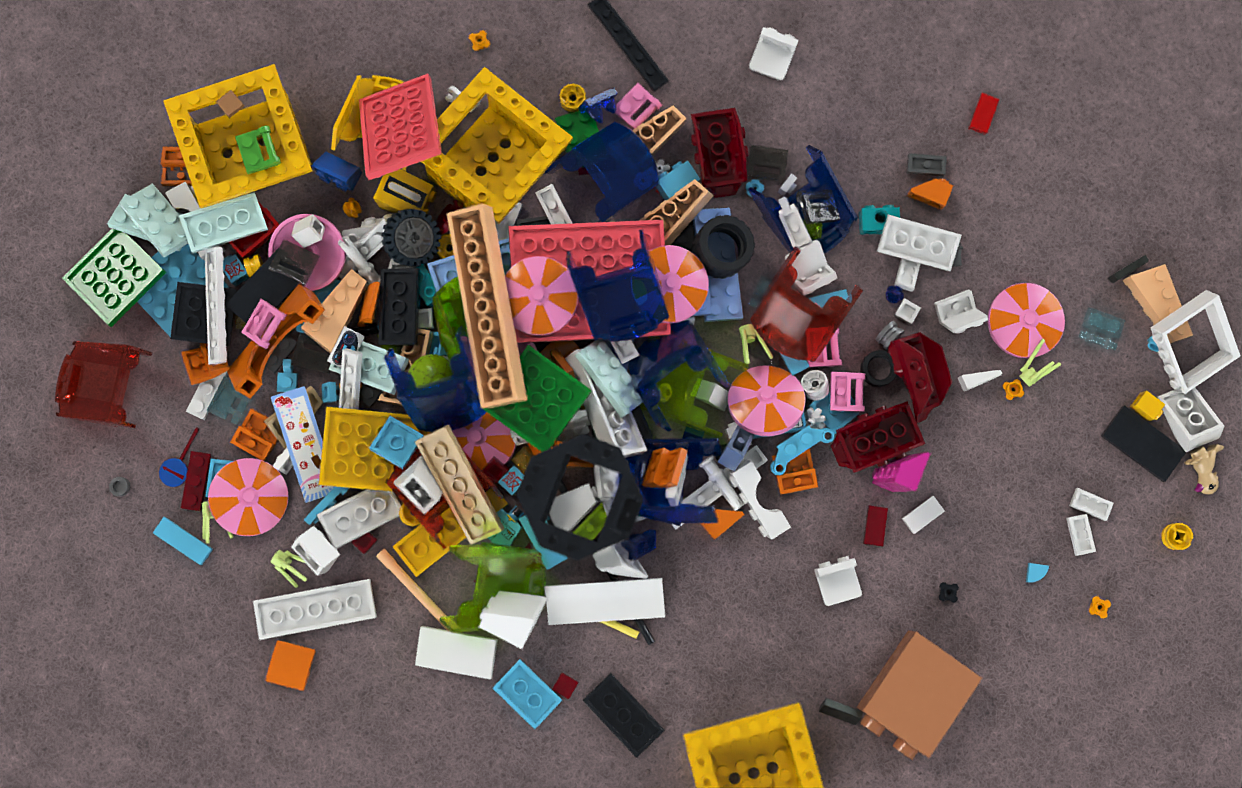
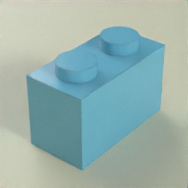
M680 161L672 166L673 171L668 174L664 171L656 177L658 181L654 185L664 200L674 196L677 191L694 179L700 180L689 161L685 163Z

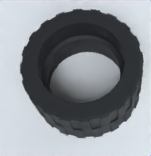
M729 215L716 216L705 223L695 235L692 243V253L702 262L708 276L721 279L732 277L751 260L755 248L754 236L745 222L737 217ZM722 232L729 235L735 241L738 248V257L734 262H722L712 255L708 247V237L711 233Z

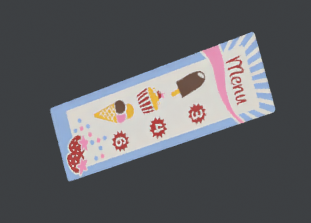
M305 387L271 396L305 502L308 503L325 497L334 486L318 485L323 441Z

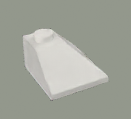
M617 543L592 555L596 561L597 568L602 572L607 571L614 575L641 579L649 577L634 552Z

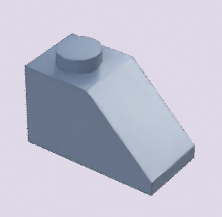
M737 425L718 463L735 472L755 434L749 433Z

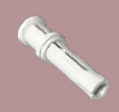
M344 236L342 238L344 242L339 240L338 245L359 269L358 274L366 279L368 285L373 282H380L381 275H378L374 270L372 263L365 260L349 237Z
M711 455L703 460L699 466L703 467L708 474L709 481L715 483L734 511L741 508L744 503L723 475L724 470L718 467L714 461V456Z

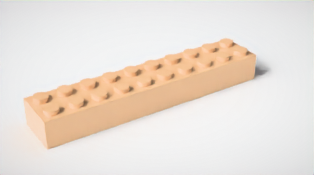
M479 204L447 213L481 408H495L526 401L527 396L493 208L488 205Z

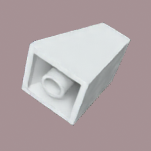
M588 483L555 497L549 512L554 526L571 532L597 504L598 494L594 486L591 487Z
M499 591L496 597L492 596L487 604L488 609L486 607L483 609L479 617L482 619L479 627L522 649L535 627L548 598Z

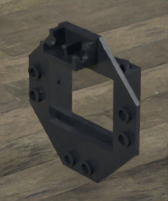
M586 434L578 435L532 456L517 492V497L539 547L576 561L629 538L644 500L621 448ZM571 456L623 475L598 542L546 523Z

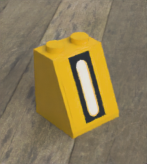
M399 169L383 175L373 199L379 208L392 213L405 209H417L428 214L429 209L427 207L430 202L433 203L436 192H434L435 188L432 184Z

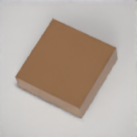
M232 90L216 101L229 118L245 107Z

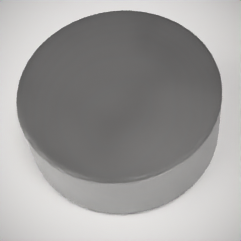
M116 477L111 480L109 490L115 496H125L130 490V483L126 478Z

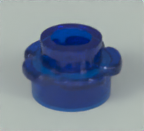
M889 286L885 296L890 303H898L904 298V293H902V289L898 286Z

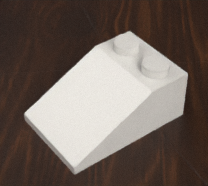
M1193 388L1186 394L1175 389L1157 397L1165 404L1162 409L1176 440L1185 452L1221 437L1224 429L1223 423L1196 388Z

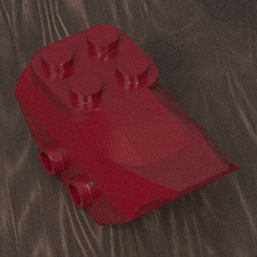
M736 108L691 114L694 132L691 135L692 146H696L697 153H694V160L696 165L699 164L702 185L714 195V198L736 195L741 184L747 182L746 157L749 156L747 145L744 146L743 138L746 137L745 129L741 127Z
M918 332L891 341L888 346V352L893 360L895 374L903 378L907 391L910 394L915 420L917 423H920L927 419L933 408L942 404L953 382L942 345L923 333Z
M908 401L887 408L886 405L875 409V414L869 416L868 413L857 417L858 421L837 429L836 438L830 446L838 465L852 469L855 473L875 464L878 467L888 464V459L895 457L896 460L907 456V451L926 444Z

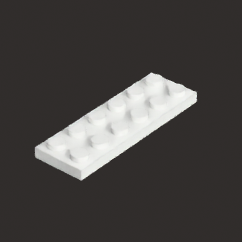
M371 579L253 601L259 640L377 618Z

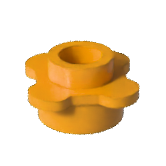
M481 30L477 34L471 33L469 35L474 51L490 46V41L486 38V31Z
M350 197L349 201L344 203L343 210L348 217L357 218L358 214L362 213L360 204Z
M1015 379L1013 382L1003 383L1002 387L1006 391V399L1012 400L1014 397H1023L1024 391L1020 380Z
M1098 596L1093 597L1089 613L1091 615H1099L1103 619L1108 616L1107 610L1111 607L1110 601L1101 600Z

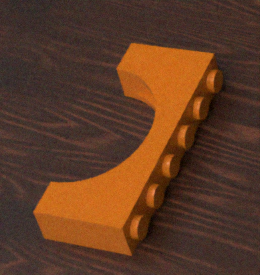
M301 283L296 286L278 308L287 316L284 320H281L269 341L270 345L268 348L265 349L252 340L232 363L229 370H227L234 389L249 399L263 385L262 375L265 365L279 342L299 324L310 322L313 325L325 310L316 294Z

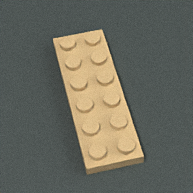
M447 425L415 441L470 545L502 532L505 528L450 426Z

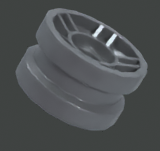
M892 321L882 329L875 341L883 344V348L888 351L890 342L901 338L900 334L904 335L905 331L902 328H898L897 323Z

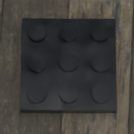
M177 282L170 339L208 344L206 285ZM224 288L226 346L230 347L234 312L226 303L235 295L237 289Z

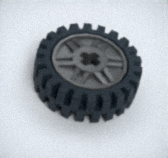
M417 209L400 210L391 215L392 217L388 218L387 224L383 227L385 230L381 236L384 238L382 245H385L384 250L388 253V256L396 263L405 266H420L421 264L428 263V260H432L434 258L433 255L438 252L437 247H440L439 239H441V235L438 234L440 229L436 226L437 222L432 220V216ZM413 235L414 238L409 240V236Z

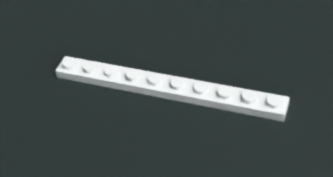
M553 184L535 192L551 224H572ZM631 338L609 339L622 364L640 356Z

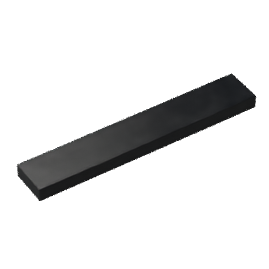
M591 1L588 4L590 10L651 90L655 92L669 82L668 78L609 1Z

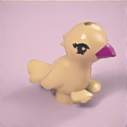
M1219 444L1209 445L1207 450L1204 446H1200L1190 452L1192 458L1184 463L1186 465H1193L1198 473V482L1194 491L1202 492L1206 495L1217 491L1219 486L1218 476H1216L1217 472L1212 473L1215 465L1216 454L1223 450L1224 446Z

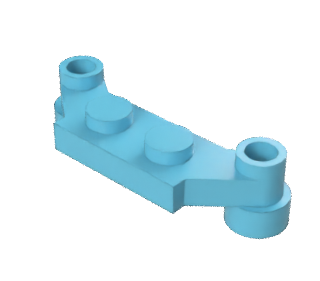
M807 425L777 445L776 458L770 464L771 472L775 475H782L786 471V465L789 461L820 441L823 443L832 442L834 439L833 430L830 428L814 429ZM829 432L830 437L825 439V434ZM777 465L782 466L780 471L776 470Z

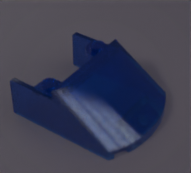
M616 121L573 147L572 150L550 165L544 172L545 174H553L562 166L565 170L574 172L584 166L605 195L595 207L596 215L600 219L598 222H609L660 184L658 168L647 145L634 131Z
M808 145L806 149L813 160V163L805 170V177L808 183L787 199L790 205L795 204L812 241L818 240L825 254L850 232L849 228L854 221H857L858 217L823 152ZM752 187L749 188L748 191L762 213L764 221L789 253L795 251L779 217V210L782 209L781 205L778 204L776 199L772 197L765 198L762 193Z
M643 229L639 230L642 248L635 250L632 254L633 266L596 276L595 271L590 266L576 267L571 251L567 252V267L595 340L600 338L610 339V342L634 339L655 330L661 322L669 318L655 263Z
M689 320L670 324L671 335L650 336L638 348L637 351L640 356L630 360L628 365L635 392L639 394L655 424L668 432L672 429L657 405L660 401L661 393L655 383L686 361L694 371H702L708 367L719 383L726 388L731 387L696 328Z
M460 326L455 334L462 352L455 354L450 360L453 376L417 387L413 376L409 372L401 371L393 348L388 349L384 356L398 393L397 398L418 430L434 432L447 425L450 426L451 430H456L475 422L486 413L481 408L471 347L463 326Z
M718 438L643 439L647 451L643 454L625 458L644 499L638 516L680 527L681 523H718V516L714 506L682 504L684 483L678 506H670L668 499L665 497L666 488H651L642 485L654 450L666 448L672 451L682 447L688 451L685 470H697L700 468L699 464L703 462V456H721L722 448ZM619 474V484H620V481H621L622 476H623V475H620V474Z

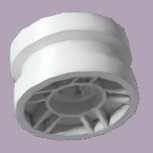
M809 371L801 379L804 393L810 400L824 399L830 392L829 381L826 374L822 371Z

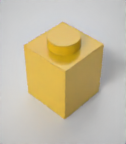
M1146 390L1137 396L1130 408L1146 421L1157 420L1162 415V409L1165 404Z

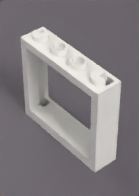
M1207 290L1150 328L1153 334L1152 339L1159 349L1158 354L1164 362V370L1169 375L1170 385L1173 389H1177L1185 394L1240 357L1220 297ZM1205 309L1220 350L1182 376L1167 334Z

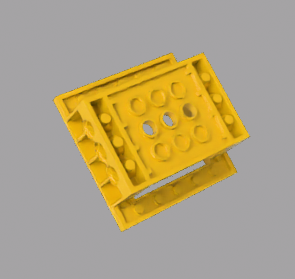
M275 64L163 100L200 208L218 204L313 172L310 156ZM263 89L267 100L241 109L230 118L227 115H223L196 124L189 114L190 112L217 104L216 101L230 90L238 97ZM262 126H269L272 143L281 164L248 175L235 136L257 130ZM260 145L264 161L269 159L266 146ZM230 149L233 151L231 157H223L225 150Z
M484 67L437 119L440 144L485 94L488 98L489 107L446 155L442 153L420 162L425 165L428 178L455 200L463 203L465 208L479 204L491 206L495 222L499 225L571 143L573 137ZM505 140L511 143L510 147L506 149L500 146L501 142ZM491 154H496L499 159L496 162H490L488 157ZM484 168L487 172L484 176H478L476 170Z
M799 702L683 734L696 788H823ZM770 762H775L778 765L775 773L767 771V765ZM752 767H756L759 770V775L756 778L748 776V771ZM734 772L740 775L739 782L735 784L729 781L730 774Z

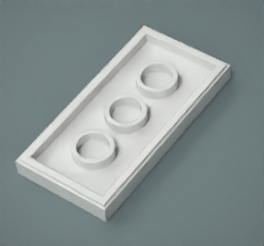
M887 215L877 252L951 271L962 235Z
M366 489L316 516L335 549H338L399 517L401 504L392 491Z
M421 626L415 665L492 679L498 639Z

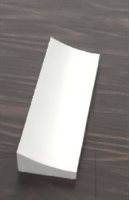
M582 349L573 351L565 360L574 370L575 379L592 390L583 405L597 439L620 447L625 458L646 452L647 448L632 412L630 411L622 418L619 416L575 357Z
M663 578L544 586L545 596L548 598L546 601L548 625L665 617Z

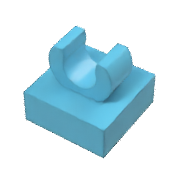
M336 382L322 384L323 403H332L339 400L336 390L340 389L339 385L336 386Z

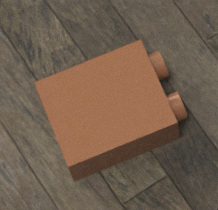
M908 630L856 707L865 713L860 724L879 737L885 728L896 735L898 738L893 747L911 760L914 759L918 752L930 758L982 678L918 632Z

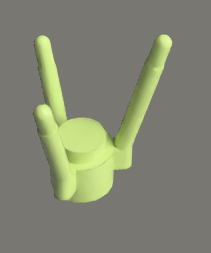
M753 324L743 325L739 328L745 364L750 363L748 343L754 342L755 337L758 338L769 358L773 359L769 348L760 334L759 328L755 329Z
M1041 339L1026 364L1020 369L1022 374L1019 377L1029 387L1061 366L1060 362L1055 364L1052 361L1038 372L1032 367L1028 369L1045 339Z
M206 501L202 503V539L209 543V519L214 517L210 511L209 503ZM228 532L229 537L232 539L234 537L233 534Z
M281 550L277 551L271 563L275 565V569L281 572L297 588L298 584L285 570L288 569L297 577L306 581V577L290 566L292 562L290 558L303 563L305 561L288 550L285 553Z

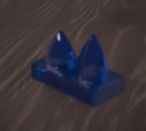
M611 88L584 100L578 109L581 114L587 112L593 120L602 124L603 113L601 106L606 111L615 114L616 102L614 98L618 93L615 88Z
M648 529L641 534H632L629 540L620 543L629 552L628 559L635 561L656 549V530Z

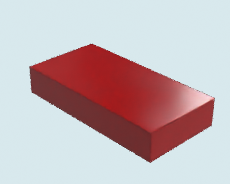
M981 93L968 128L986 135L1000 99Z

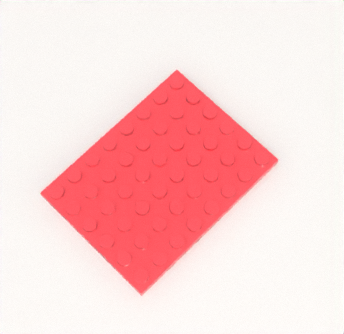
M663 220L508 227L511 267L526 258L548 257L560 262L570 271L578 289L576 311L571 320L562 329L552 334L535 336L523 333L514 327L517 343L671 335L670 323L658 322L646 316L636 305L631 292V277L638 261L650 250L665 246Z

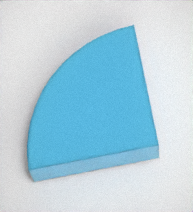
M1028 563L1026 582L1041 580L1046 575L1049 566Z

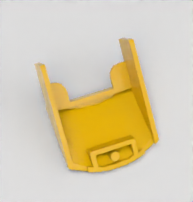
M358 75L333 127L331 150H336L340 139L350 142L358 137L362 138L359 99L404 83V81L372 75V78H361L362 75Z

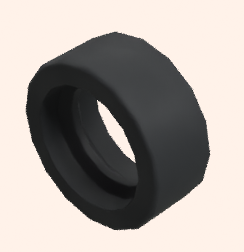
M885 350L872 351L861 363L860 372L865 373V382L873 387L886 386L897 376L893 369L892 357ZM874 358H883L889 363L890 373L885 379L878 380L869 374L868 365Z

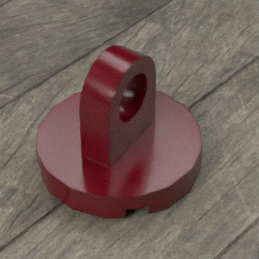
M453 200L454 204L447 205L438 216L437 222L439 224L437 227L440 229L439 234L443 235L450 230L447 213L463 209V203L459 200Z

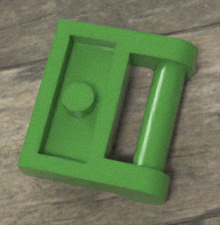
M262 126L257 130L235 136L248 175L281 164L272 143L269 126ZM263 137L269 159L264 161L257 139Z

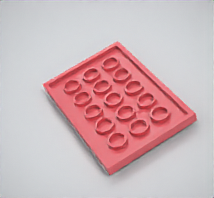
M429 74L359 99L365 173L369 180L442 154L432 81Z

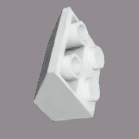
M422 455L393 482L423 514L433 507L443 494Z
M315 526L299 536L291 546L317 576L329 571L340 555L337 549L326 540L324 534L317 530Z

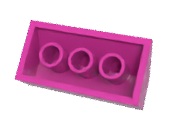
M930 453L910 454L898 460L888 461V464L878 468L876 467L872 474V484L891 492L916 491Z

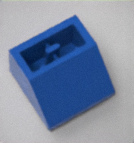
M328 152L323 153L312 165L316 171L315 174L319 176L321 181L327 184L330 182L335 183L336 187L344 192L347 190L353 192L362 174L360 167Z

